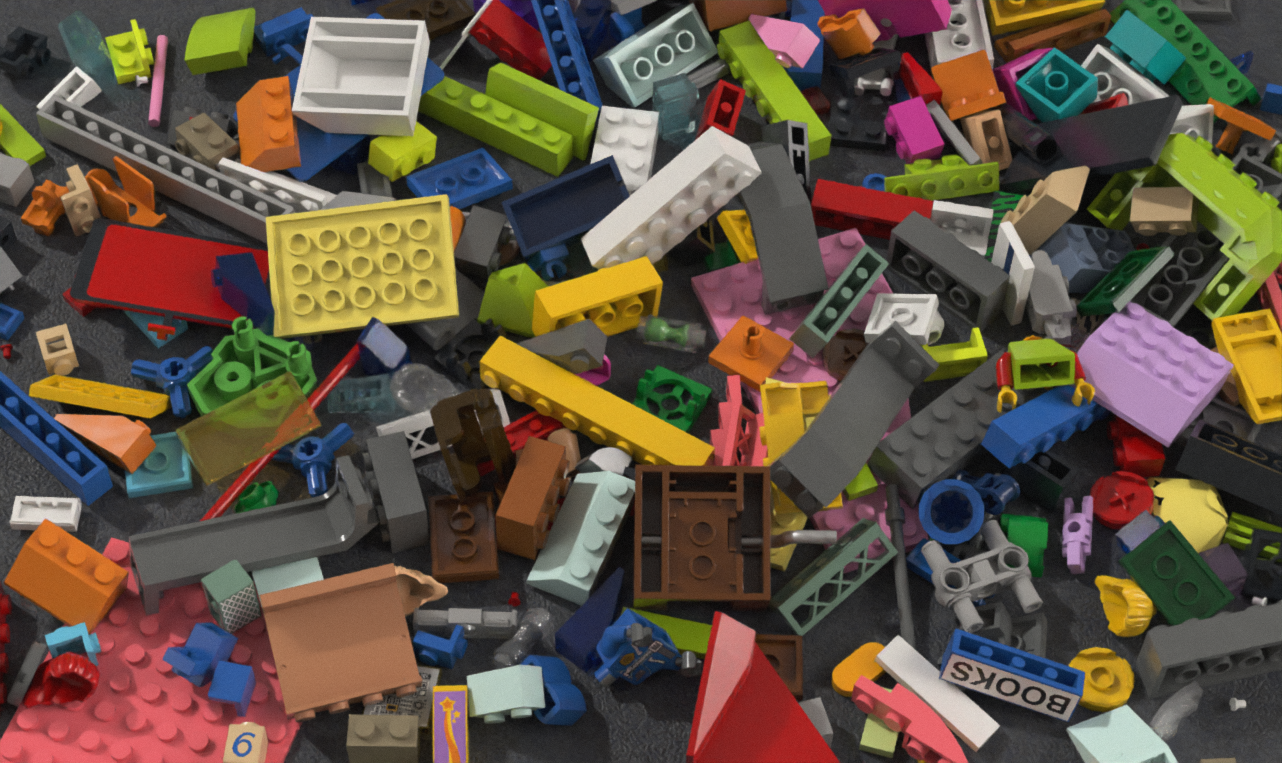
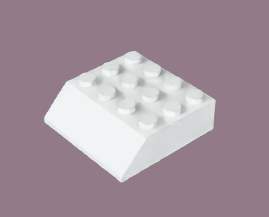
M311 17L292 114L327 133L414 136L430 45L425 21Z

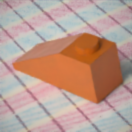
M57 414L54 417L60 425L86 448L131 474L136 471L157 446L149 435L151 433L150 428L140 420L133 422L124 416Z

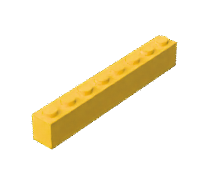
M502 336L498 337L479 361L480 379L489 387L498 388L508 393L514 400L525 402L534 407L540 414L551 416L561 421L564 426L571 430H578L589 436L597 444H604L626 452L632 457V460L642 465H714L715 447Z

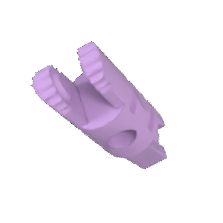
M1092 496L1083 497L1082 513H1074L1075 505L1073 499L1064 498L1062 557H1067V565L1071 574H1083L1085 572L1086 556L1091 555Z

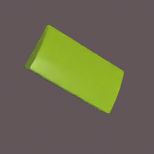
M499 63L489 69L485 95L573 135V156L582 160L586 159L599 107L503 63Z

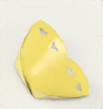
M1147 478L1148 486L1154 493L1152 513L1158 517L1157 529L1171 520L1203 560H1205L1221 544L1228 526V515L1216 487L1194 479ZM1155 480H1157V482H1160V484L1153 488V486L1156 484L1154 482ZM1155 496L1164 498L1162 505H1158V499Z

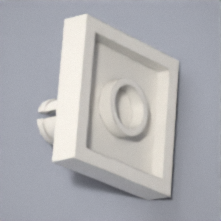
M877 293L864 332L866 343H870L894 321H897L918 344L926 345L939 305L937 295Z

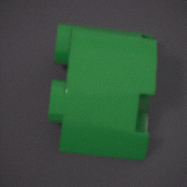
M1001 513L999 526L1002 532L1005 533L1008 542L1021 547L1027 553L1029 558L1027 566L1031 571V576L1042 578L1044 549H1047L1048 522H1046V518ZM1006 564L1010 568H1015L1010 564Z

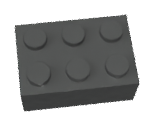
M401 431L366 439L368 452L362 453L366 469L365 475L368 488L372 492L373 506L380 521L379 528L383 543H390L392 554L430 545L426 507L405 432Z

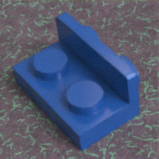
M302 7L255 26L253 37L267 57L278 53L277 48L284 44L295 46L306 41L310 20L314 16L313 14L307 15Z

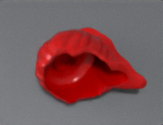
M74 652L62 653L38 666L24 696L23 706L28 709L40 704L50 706L52 704L72 703L73 701L85 702L97 689L100 677L99 671L95 664L82 655Z

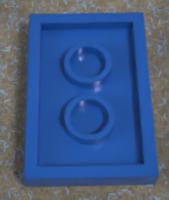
M484 148L406 176L407 186L417 198L447 194L450 206L458 209L513 189L512 179Z

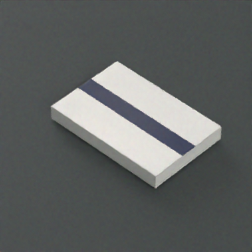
M1007 221L999 225L991 263L1001 267L1010 275L1003 311L1012 326L1022 321L1035 266L1013 224Z

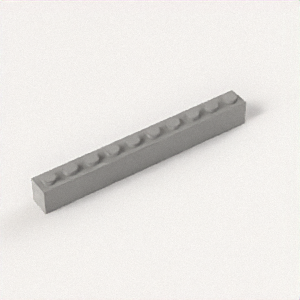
M53 95L36 113L43 137L116 172L113 158L117 156L151 180L154 190L262 242L267 243L266 217L295 213V208L56 95Z

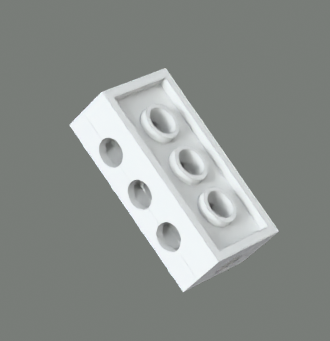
M947 0L952 9L947 29L924 33L930 67L932 68L933 66L980 50H986L991 68L993 69L994 56L982 0Z

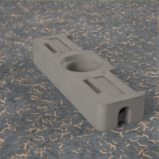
M415 608L413 630L414 635L419 630L438 637L451 638L456 625L463 626L464 638L515 639L517 638L518 613L516 610H512V612L482 611V609L449 608V611L419 610V608Z

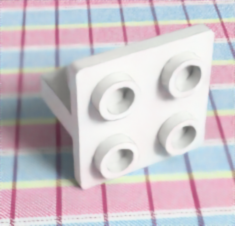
M934 200L931 221L945 232L954 235L957 240L970 249L976 250L985 258L993 209Z

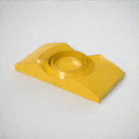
M1264 309L1213 318L1211 323L1218 352L1227 361L1234 364L1231 373L1236 383L1239 402L1256 424L1282 420V333L1271 310Z

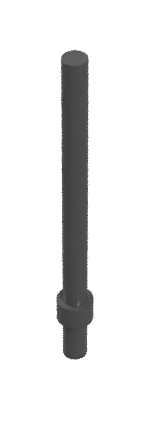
M891 484L885 487L887 499L885 520L886 525L890 527L891 543L898 551L893 556L901 637L916 650L902 526L905 523L904 509L900 507L898 485Z

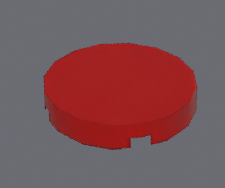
M1112 472L1111 476L1099 478L1090 490L1089 496L1093 497V516L1100 524L1111 529L1126 530L1135 528L1146 522L1153 512V490H1151L1148 482L1143 477L1133 472Z

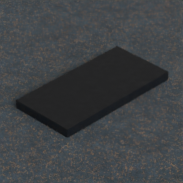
M1178 95L1038 123L1036 125L1054 137L1061 149L1060 153L1047 164L1041 165L1018 147L1000 186L1005 193L1031 189L1035 187L1039 180L1044 181L1052 172L1081 166L1090 168L1087 178L1155 166L1183 102Z

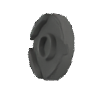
M37 640L33 641L8 695L7 703L17 707L20 706L47 644Z

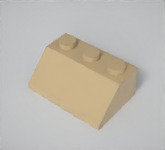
M1081 166L1052 172L1044 181L1039 180L1029 196L1024 195L1020 199L1013 212L1009 210L1004 215L1001 223L1010 221L1013 224L1029 255L1036 251L1077 212L1090 168Z

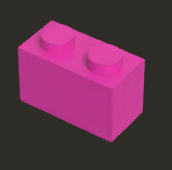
M919 96L889 106L884 124L888 134L893 135L896 141V150L900 159H904L906 164H911L917 159L934 160L940 158L944 142L922 97Z

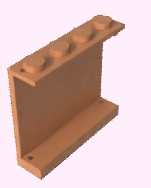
M394 563L259 595L288 719L295 718L296 722H304L314 719L316 712L329 710L330 714H336L349 710V704L362 701L364 706L382 702L385 695L396 693L397 697L412 695L417 692V687L422 686V678L419 676L396 582L397 576Z

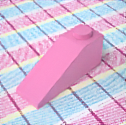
M753 14L748 18L767 48L776 56L775 60L783 67L804 68L820 42V39L802 23Z

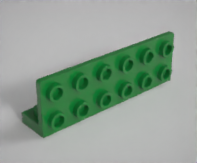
M1125 0L1110 13V20L1116 24L1125 11L1128 10L1165 38L1186 57L1185 61L1168 81L1190 105H1205L1210 97L1231 107H1234L1240 101L1243 102L1245 99L1254 106L1262 99L1255 86L1171 0ZM1215 114L1213 124L1220 119Z

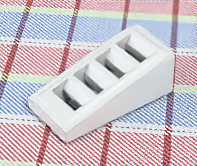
M76 66L36 107L40 109L53 95L62 99L65 98L67 101L81 107L96 97L102 90L92 78Z

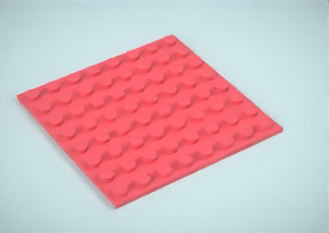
M111 537L102 555L129 572L128 586L92 632H96L102 651L96 653L99 664L96 667L100 677L95 693L85 702L73 701L72 703L52 704L50 706L40 704L28 709L23 706V698L0 740V763H223L229 725L253 722L265 727L268 738L265 763H284L302 722H296L295 718H287L265 617L257 590L256 594L262 616L232 633V635L239 639L227 661L252 666L256 680L246 716L240 717L237 716L234 704L209 700L208 691L212 681L203 687H198L171 670L173 666L162 660L168 647L185 646L196 623H213L219 626L210 614L202 582L163 590L164 598L159 599V613L146 616L130 567L129 543ZM50 650L43 662L52 659ZM87 652L79 654L89 659Z

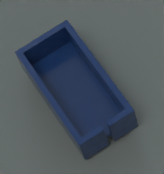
M613 155L501 203L523 257L528 262L540 250L563 244L569 247L581 242V238L629 198L630 194Z

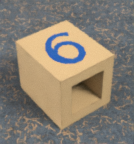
M253 722L230 724L223 763H265L268 747L265 727Z

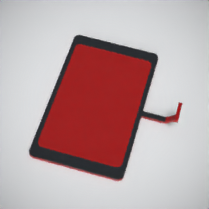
M97 218L93 221L70 291V299L79 303L164 317L163 325L149 323L148 331L157 332V339L167 341L169 334L175 335L176 327H171L173 319L232 328V323L236 318L247 317V320L251 319L253 323V330L259 328L269 332L272 326L273 315L268 247Z

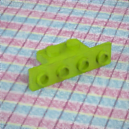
M945 155L942 159L933 161L917 159L914 163L905 164V175L885 177L884 188L885 192L918 197L930 201L999 191V163L991 162L969 166L957 155Z

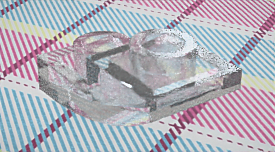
M1194 681L1177 691L1154 715L1149 727L1163 741L1169 740L1177 733V727L1181 718L1191 715L1198 709V703L1203 694V690L1198 683Z

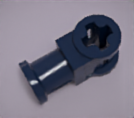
M960 469L953 476V479L970 484L980 494L984 510L991 515L1000 514L1005 509L1006 503L1016 500L1020 495V487L1017 481L1006 474L997 476L986 473L980 478L970 475L966 470Z

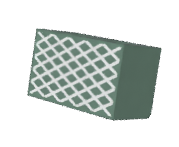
M232 560L201 579L210 614L225 631L232 634L262 616L254 582L237 560Z

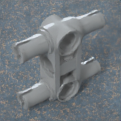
M996 520L984 523L979 530L990 549L988 552L957 563H950L939 541H930L921 550L933 572L931 580L936 588V600L939 604L954 611L964 631L971 634L980 630L984 624L972 603L974 601L1009 589L1013 590L1025 613L1036 611L1043 603L1030 581L1032 576L1027 566L1029 559L1027 553L1021 547L1008 542ZM1006 564H1010L1015 568H1010ZM949 584H950V585H953V586L957 587V589H952V588L948 587L947 585H949Z

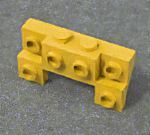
M826 380L808 383L777 382L760 385L765 426L759 427L761 444L762 446L767 445L768 457L763 458L764 466L772 463L807 430L806 418L816 417L829 399ZM771 481L776 514L801 512ZM841 493L826 508L823 507L818 512L842 509Z

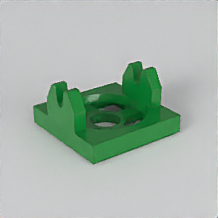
M657 365L654 371L647 369L644 379L641 378L639 380L636 399L632 404L654 416L656 415L648 408L647 400L658 404L659 413L656 417L689 433L711 398L712 389ZM663 384L675 385L672 393L661 395L652 391ZM685 390L689 391L693 397V401L689 400L687 406L683 404L681 399ZM666 399H674L679 403V407L669 411L664 409L661 404ZM678 414L684 416L679 419L667 420L668 417Z

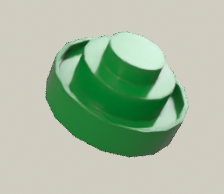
M265 481L260 484L257 482L253 483L238 497L239 501L235 505L234 512L237 514L275 506L279 491L271 481Z

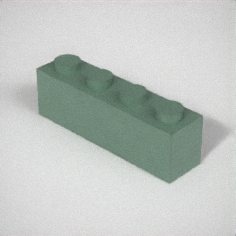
M865 244L851 259L789 339L814 358L830 341L889 263Z

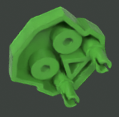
M239 317L232 323L235 335L225 336L211 353L212 361L187 384L189 395L207 426L241 442L272 440L317 389V379L312 368L311 352L306 350L303 343L299 346V341L288 342L279 337H274V335L257 328L253 330L251 319L247 320V317ZM272 397H276L275 400H268Z

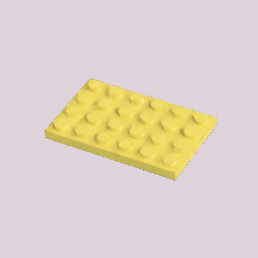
M447 194L266 217L274 337L284 339L459 317L450 203Z

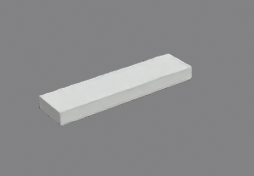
M899 635L876 656L874 661L903 687L927 704L941 718L945 725L975 752L999 729L1000 725L953 683L939 679L940 671Z

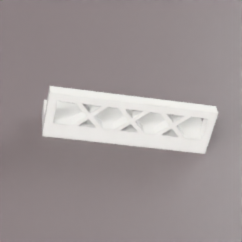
M223 157L218 163L220 173L294 207L295 213L318 211L337 196L273 171L262 172L241 164V160L238 158L234 162Z
M495 388L489 389L493 394L503 427L510 424L501 391ZM431 409L376 427L379 436L404 431L405 436L413 440L409 449L412 459L441 450L439 442L429 445L420 440L425 429L434 426L430 414ZM418 431L416 437L409 435L410 433ZM418 443L425 446L423 448L415 450Z

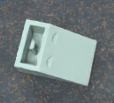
M1128 705L1066 729L1085 763H1178L1168 745Z

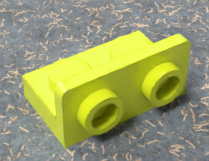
M136 19L130 20L133 31L105 37L118 85L136 81V75L139 77H152L149 65L154 64L150 48H144V45H148L147 36L144 28H138Z

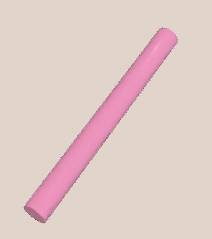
M159 35L156 43L148 124L152 127L160 125L168 37L165 35Z

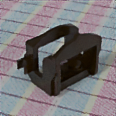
M476 388L437 401V404L431 408L430 414L443 458L460 502L467 500L466 496L476 493L482 486L477 469L478 464L492 460L501 485L510 482L517 464L491 390H477ZM449 445H452L455 451L451 455L447 447Z

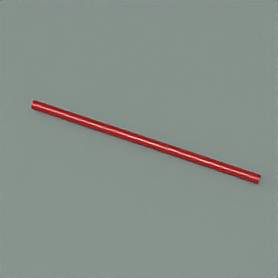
M377 327L370 328L200 521L218 518L225 513L378 339L381 332Z

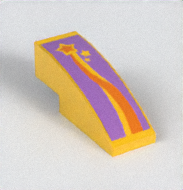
M467 685L433 686V763H469V698Z

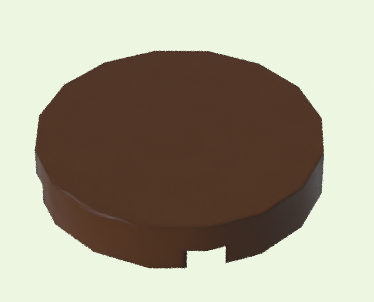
M843 329L837 332L824 346L822 353L823 366L828 374L837 381H842L862 351L869 344L865 341V331Z

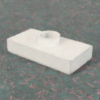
M16 496L10 520L11 528L13 530H36L46 518L66 532H77L82 508L81 499Z

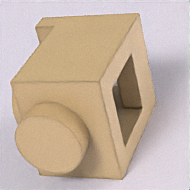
M67 324L36 332L48 375L55 373L56 375L65 376L71 373L73 368L79 366ZM64 338V340L46 345V343Z

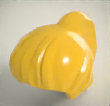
M1105 575L1097 576L1094 583L1101 592L1100 600L1103 603L1106 619L1109 621L1108 629L1120 637H1132L1142 634L1148 627L1151 618L1157 613V609L1153 606L1149 597L1132 580Z

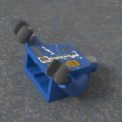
M629 608L623 612L613 626H608L605 629L602 639L597 644L596 650L604 664L594 672V675L605 687H609L619 677L633 685H637L662 669L679 670L681 668V673L687 677H697L701 674L702 662L700 659H696L694 653L687 651L681 656L666 630Z

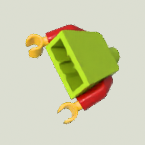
M1053 339L1010 342L1008 344V352H1005L996 363L998 390H1001L997 400V411L999 413L1002 412L1003 403L1010 404L1012 410L1016 409L1017 395L1011 390L1013 387L1015 390L1075 384L1076 389L1072 396V402L1075 406H1080L1082 397L1086 398L1088 405H1090L1093 399L1095 389L1091 384L1084 382L1086 376L1078 355Z

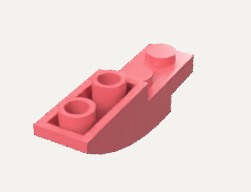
M863 675L859 677L854 684L851 701L861 711L867 714L872 713L883 720L893 731L904 733L902 747L906 749L911 757L917 760H924L927 763H968L962 748L949 728L915 694L899 683L896 684L890 693Z

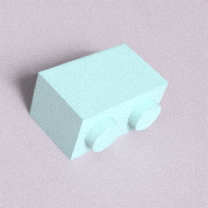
M516 665L467 676L470 717L484 718V723L504 722L506 715H511V718L532 716V710L545 708L542 667Z

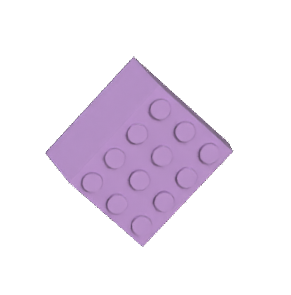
M1131 301L1119 313H1113L1093 332L1077 353L1086 376L1084 382L1091 384L1095 389L1092 400L1168 448L1220 392L1234 366L1221 354L1209 350L1199 344L1193 337L1186 336L1173 328L1167 321L1155 317L1141 305ZM1075 384L1070 385L1071 387L1076 389Z

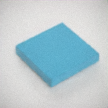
M186 430L150 435L157 446L133 474L125 470L129 498L193 488Z

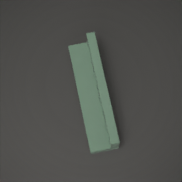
M862 518L840 537L836 544H832L770 598L769 607L773 612L785 619L796 635L803 636L895 556L898 551L877 522ZM875 539H878L885 548V551L876 559L867 558L868 546ZM849 562H859L857 576L852 580H843L844 566ZM825 583H833V596L828 601H818L819 588ZM801 604L810 605L809 617L799 625L791 613Z

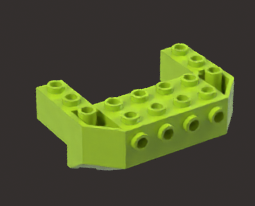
M1184 133L1169 134L1155 166L1116 173L1087 210L1107 228L1123 230L1130 221L1133 188L1186 187L1199 199L1197 220L1224 243L1220 251L1230 258L1193 304L1211 320L1213 318L1236 315L1282 262V210L1277 207L1280 202L1266 191L1261 194L1254 188L1257 185L1255 180L1244 172L1241 175L1232 169L1235 164L1223 154H1220L1219 157L1211 151L1214 146L1200 135L1196 139Z

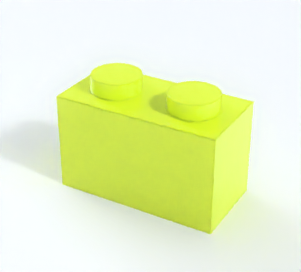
M417 121L414 136L381 135L370 141L368 164L381 174L383 173L389 177V180L393 182L402 176L408 175L418 167L430 163L434 159L437 136Z

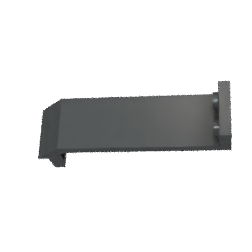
M894 321L865 347L801 437L768 465L770 466V480L808 518L812 517L823 507L826 508L859 474L914 388L936 371L939 364L897 321Z
M348 455L336 458L335 484L327 493L321 496L129 536L130 567L147 616L159 613V599L164 598L163 590L199 583L202 578L232 560H237L246 572L346 551L380 521L372 504L370 493L367 491L362 480L360 469L358 467L354 468Z

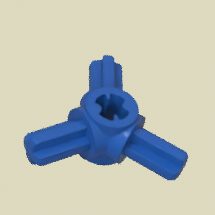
M205 346L186 360L182 357H172L164 360L161 364L138 359L132 364L131 375L156 382L158 388L164 389L165 395H170L173 415L183 419L192 412L187 384L212 361L211 353L213 349Z
M341 423L322 439L318 436L306 437L296 445L284 444L271 460L292 463L295 469L301 470V474L307 478L309 495L311 497H318L328 492L326 474L332 467L331 461L335 459L333 453L351 439L354 433L346 423Z

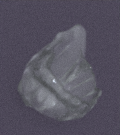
M419 363L402 366L399 371L394 373L390 383V393H392L393 400L403 409L412 413L425 412L436 405L437 401L461 394L445 378V375L438 374L427 365Z

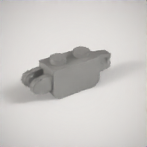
M1042 250L1032 252L1031 260L1035 269L1026 302L1032 330L1039 334H1047L1049 339H1053L1059 344H1069L1072 336V318L1076 317V304L1074 299H1069L1068 278L1067 276H1062L1059 264L1052 265L1049 255H1047L1048 253Z

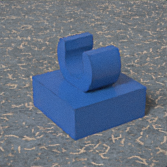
M565 244L543 249L535 254L528 261V264L534 272L541 271V275L546 282L554 277L551 269L556 271L558 278H562L567 273V268L562 261L569 256V252Z

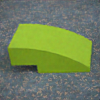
M254 7L201 17L195 22L190 31L184 59L192 75L247 66V54L251 53L253 49Z

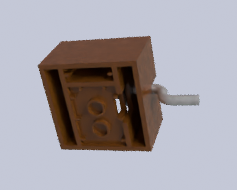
M636 465L634 524V609L667 610L668 601L732 602V611L765 612L770 602V548H781L789 544L837 543V531L794 530L786 531L779 535H770V466Z

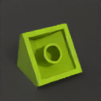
M526 263L492 272L488 278L477 322L483 324L491 318L495 328L500 324L505 331L534 338L532 320L535 291L549 286Z

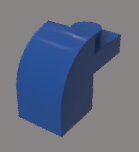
M196 623L185 646L168 647L162 660L172 665L171 670L198 687H203L213 680L218 662L228 661L239 638L213 623Z

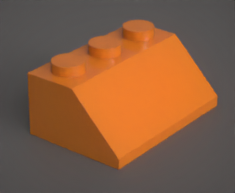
M289 76L259 80L236 103L241 164L262 172L301 167L297 118L292 114L294 93Z
M45 518L24 543L4 584L69 627L85 622L88 633L91 634L127 589L129 572Z

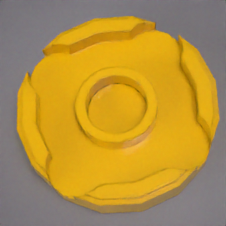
M1099 647L1085 649L1079 652L1069 664V667L1085 672L1083 696L1078 703L1079 705L1091 711L1108 712L1121 707L1128 701L1134 688V673L1130 664L1124 658L1122 660L1116 656V652Z

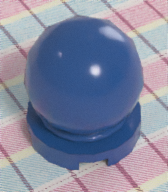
M945 479L933 484L924 492L919 503V519L923 529L932 539L943 544H960L970 540L979 531L984 521V504L980 494L970 484L961 480Z

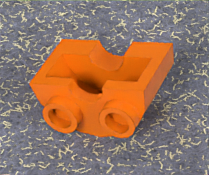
M864 8L848 11L841 18H838L835 14L822 16L817 23L821 34L839 59H844L857 53L860 55L869 53L874 48L873 42L881 34Z

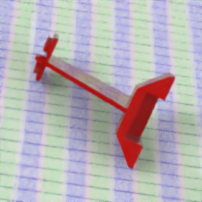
M715 611L689 738L686 763H840L756 644V631L722 612Z

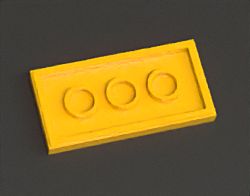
M56 374L33 383L29 389V396L150 419L172 408L170 395Z

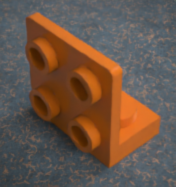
M980 50L931 68L934 81L943 91L941 103L944 112L951 121L1006 103L1003 91L999 92L986 50Z

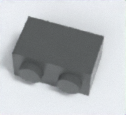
M473 206L454 252L455 268L457 270L484 279H488L493 270H498L502 258L501 248L503 244L507 245L512 234V228L509 227L507 215Z

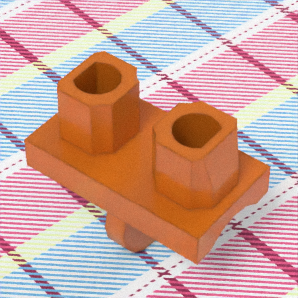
M45 180L42 186H36L32 192L33 200L21 217L22 224L33 227L35 233L50 236L55 229L54 224L58 217L66 212L61 196L69 193L67 186H59L50 180Z

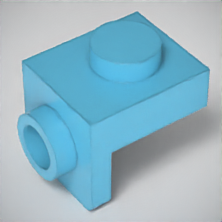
M85 622L71 627H61L53 633L45 635L52 658L65 652L77 654L87 652L89 660L95 666L99 665L96 653L102 652L96 632L89 634Z

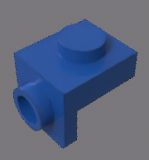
M456 625L450 640L419 630L413 640L415 658H418L426 665L434 666L437 664L449 669H453L457 658H463L468 644V640L464 639L463 626Z

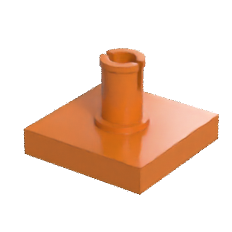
M1211 97L1207 104L1214 105V114L1228 123L1218 144H1216V147L1233 154L1243 131L1247 132V130L1265 139L1272 140L1276 130L1263 121Z
M742 315L710 353L708 363L730 376L740 375L741 382L761 392L760 385L766 383V377L772 378L794 351V343Z

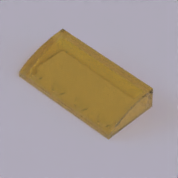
M289 371L176 429V435L203 482L208 486L321 427V423L293 374Z

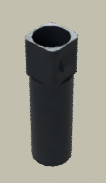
M1000 104L994 109L1001 112L1007 138L1041 165L1047 164L1060 153L1061 149L1052 135L1033 123L1011 105Z

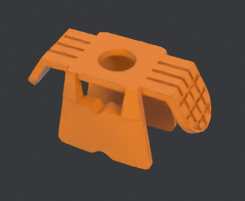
M117 156L113 158V162L124 190L115 184L106 170L96 168L87 173L85 180L91 189L96 206L100 208L104 217L107 216L111 220L155 228L167 218L165 213L160 216L154 213L155 200L152 181ZM129 205H133L137 208V212L131 217L129 214Z

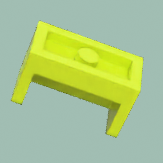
M979 327L972 328L969 342L929 347L928 343L926 345L919 344L939 364L936 371L928 376L924 382L967 376L985 363L988 357Z

